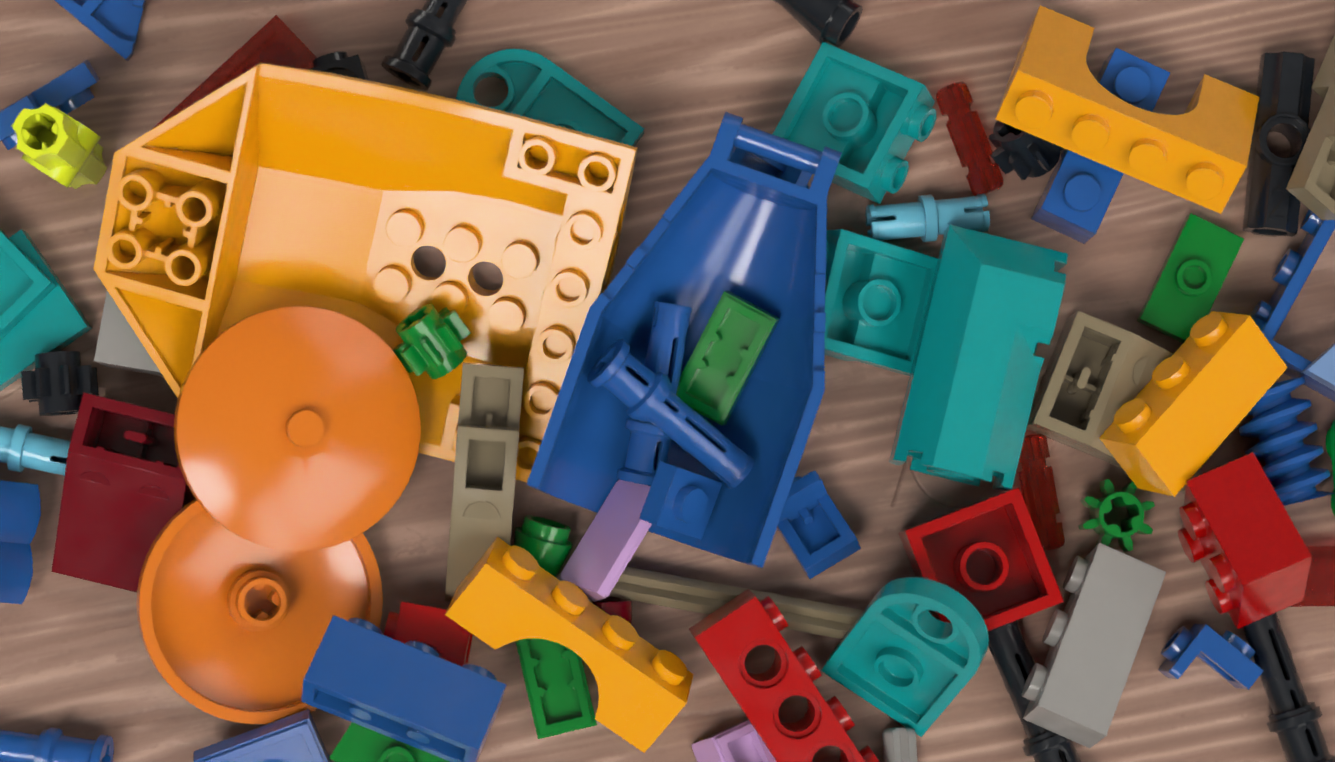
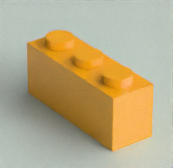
M1211 311L1210 314L1202 317L1192 326L1190 336L1171 357L1157 365L1152 373V379L1137 396L1117 410L1113 423L1104 431L1099 439L1138 489L1175 497L1185 486L1186 481L1193 477L1288 367L1250 315Z

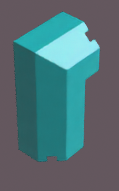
M954 225L948 226L944 232L889 463L900 466L907 461L908 456L912 458L910 470L978 487L981 480L991 482L992 477H995L992 489L1001 491L1012 489L1039 373L1045 359L1033 354L1036 353L1038 342L1050 345L1066 282V274L1058 271L1067 264V253Z

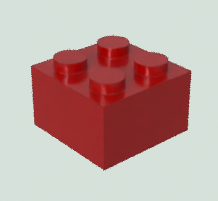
M1252 452L1186 481L1184 505L1179 507L1183 523L1182 528L1178 530V537L1188 559L1192 563L1200 560L1210 579L1205 581V586L1219 614L1228 612L1236 628L1239 629L1303 601L1312 555L1255 454Z
M1019 487L899 533L915 577L942 583L960 593L978 610L988 631L1064 602ZM929 610L930 614L936 619L951 623L943 614Z

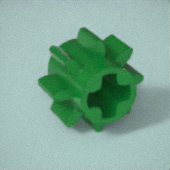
M427 304L413 311L397 326L396 332L404 342L395 347L393 351L408 373L414 372L416 376H419L426 371L431 379H437L454 370L466 358L467 351L460 341L471 334V331L455 310L450 312L446 307L438 313L433 304Z
M1109 479L1100 481L1102 497L1096 499L1085 496L1080 500L1085 507L1090 509L1089 520L1083 521L1078 525L1079 530L1093 529L1100 535L1096 545L1102 543L1109 546L1111 540L1117 538L1123 552L1132 551L1133 541L1131 535L1134 533L1148 535L1153 532V529L1143 523L1144 511L1155 506L1154 501L1140 502L1134 496L1137 486L1133 481L1128 482L1123 486L1121 492L1116 493L1113 483ZM1110 500H1112L1115 507L1125 506L1128 510L1129 517L1121 521L1122 531L1117 524L1107 525L1104 520V514L1112 510Z

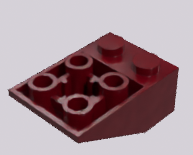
M83 393L67 455L51 572L137 592L141 569L153 541L166 523L180 509L195 499L184 479L176 454L174 440L175 414Z

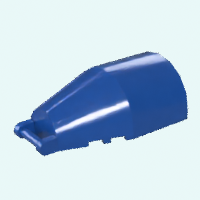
M725 112L708 158L664 212L660 221L642 244L631 254L624 267L606 290L598 296L589 308L527 485L566 502L598 513L615 483L620 480L616 478L618 469L623 468L625 465L630 431L625 428L626 419H630V416L626 413L627 406L603 386L595 388L588 383L587 377L599 357L619 339H624L630 344L629 352L640 362L645 363L652 327L654 301L693 307L686 335L681 376L723 292L728 290L780 318L727 423L721 426L699 414L747 455H751L755 459L754 466L738 486L729 489L724 485L723 481L671 440L668 464L676 465L722 482V486L702 540L654 524L650 526L648 531L734 561L763 568L825 391L827 194L842 152L826 146L823 152L744 125L742 124L743 117ZM736 147L814 174L810 189L730 162L733 148Z

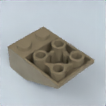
M1075 312L1066 319L1031 407L1026 429L1121 467L1099 437L1113 423L1117 410L1137 396L1152 379V373L1157 365L1171 357L1173 353L1135 333L1083 312ZM1202 466L1192 478L1199 476ZM1185 486L1180 490V492L1185 493Z

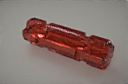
M956 82L941 88L936 93V101L942 116L948 115L949 121H947L946 126L962 168L968 167L969 173H967L966 178L972 194L975 196L978 194L987 195L999 190L1004 184V179L999 166L991 162L990 155L993 151L978 112L972 111L970 108L973 99L967 84Z
M1031 434L1024 437L1018 462L1022 464L1023 471L1018 472L1022 496L1044 551L1058 549L1064 546L1065 537L1062 522L1057 523L1055 514L1060 513L1052 466L1046 465V458L1050 457L1048 442L1043 434Z

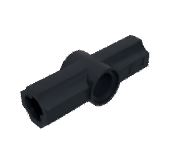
M1283 51L1264 53L1260 57L1256 96H1259L1248 158L1249 171L1242 231L1251 232L1254 235L1270 237H1293L1297 235L1301 201L1292 195L1286 187L1310 133L1308 123L1315 64L1314 58L1307 57L1302 53ZM1268 132L1281 133L1288 139L1291 149L1289 158H1280L1270 152L1266 139Z

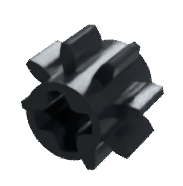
M998 120L995 123L993 134L989 135L988 138L996 148L990 156L1003 173L1007 174L1014 170L1021 180H1026L1027 177H1040L1051 171L1059 161L1060 151L1065 149Z
M56 351L36 354L35 370L21 371L23 400L38 402L40 416L78 414L83 393L99 396L97 367L81 365V352Z

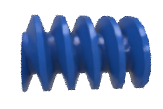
M1304 377L1274 383L1248 412L1247 415H1253V419L1239 428L1241 437L1259 439L1260 442L1245 451V455L1253 452L1258 461L1265 462L1266 465L1262 468L1283 506L1335 494L1334 492L1318 491L1315 487L1331 476L1329 469L1310 467L1309 462L1324 453L1323 446L1304 444L1303 442L1305 437L1318 429L1317 423L1297 420V415L1312 406L1310 399L1291 397V392L1305 383Z

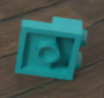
M822 42L773 135L822 152L825 146L842 152L832 183L880 204L886 192L894 194L902 187L909 170V163L904 158L914 140L923 142L932 132L937 117L936 109L932 108L935 100L924 84Z
M843 229L827 230L824 355L844 361H858L910 376L938 258Z

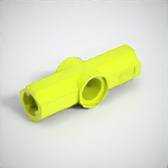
M44 104L40 108L32 110L23 108L15 119L12 127L18 139L16 148L24 153L21 159L63 186L77 189L85 184L97 185L105 174L107 166L103 162V147L98 144L101 137L66 113L53 106Z

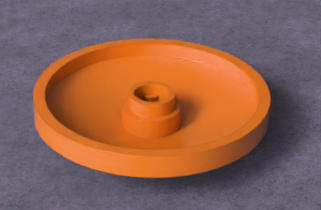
M292 306L260 312L242 319L217 335L203 349L189 369L180 389L174 416V440L179 466L188 487L203 509L215 521L237 536L258 545L286 551H310L335 546L353 539L376 524L393 507L406 488L416 464L421 438V420L416 393L406 369L394 351L382 338L360 322L343 314L315 307Z
M195 498L166 523L146 555L137 588V619L141 638L153 665L172 689L187 702L208 714L228 721L244 724H269L309 709L310 713L318 709L301 702L303 679L333 615L347 621L350 618L363 619L380 628L383 607L382 581L375 555L363 533L346 542L324 549L310 551L273 549L255 544L230 532L215 521Z

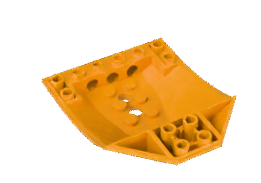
M260 63L114 152L93 269L177 398L189 369L203 349L217 335L231 325L260 312L292 306L327 309L360 322L382 338L393 350L404 342L396 332L397 326L413 311L427 304H433L438 313L446 307L450 312L455 310L471 331V334L460 341L467 351V356L463 362L524 367L515 479L527 483L589 308L610 284L620 243L637 147L517 114L421 91L334 73ZM433 246L443 253L446 260V268L443 274L437 277H427L416 269L414 253L419 247ZM486 261L495 264L503 274L502 287L496 290H487L479 286L473 276V268L476 263ZM463 362L448 374L437 379H431L426 371L419 376H416L414 372L408 373L416 393L420 411L421 438L418 453L455 462Z

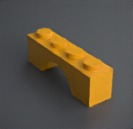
M499 537L494 540L459 584L445 615L495 650L513 641L537 638L559 643L574 651L589 666L598 686L599 702L595 720L643 753L647 751L687 704L694 674L687 670V667L678 656L670 651L657 649L640 637L628 621L616 615L610 616L590 602L586 594L577 585L565 580L560 581L540 567L534 556L527 550L515 545L510 546Z

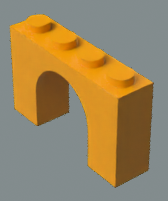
M1040 5L1017 54L995 119L1221 214L1248 164L1259 96L1204 74L1184 114H1159L1138 108L1113 95L1091 74L1087 66L1086 56L1095 28Z

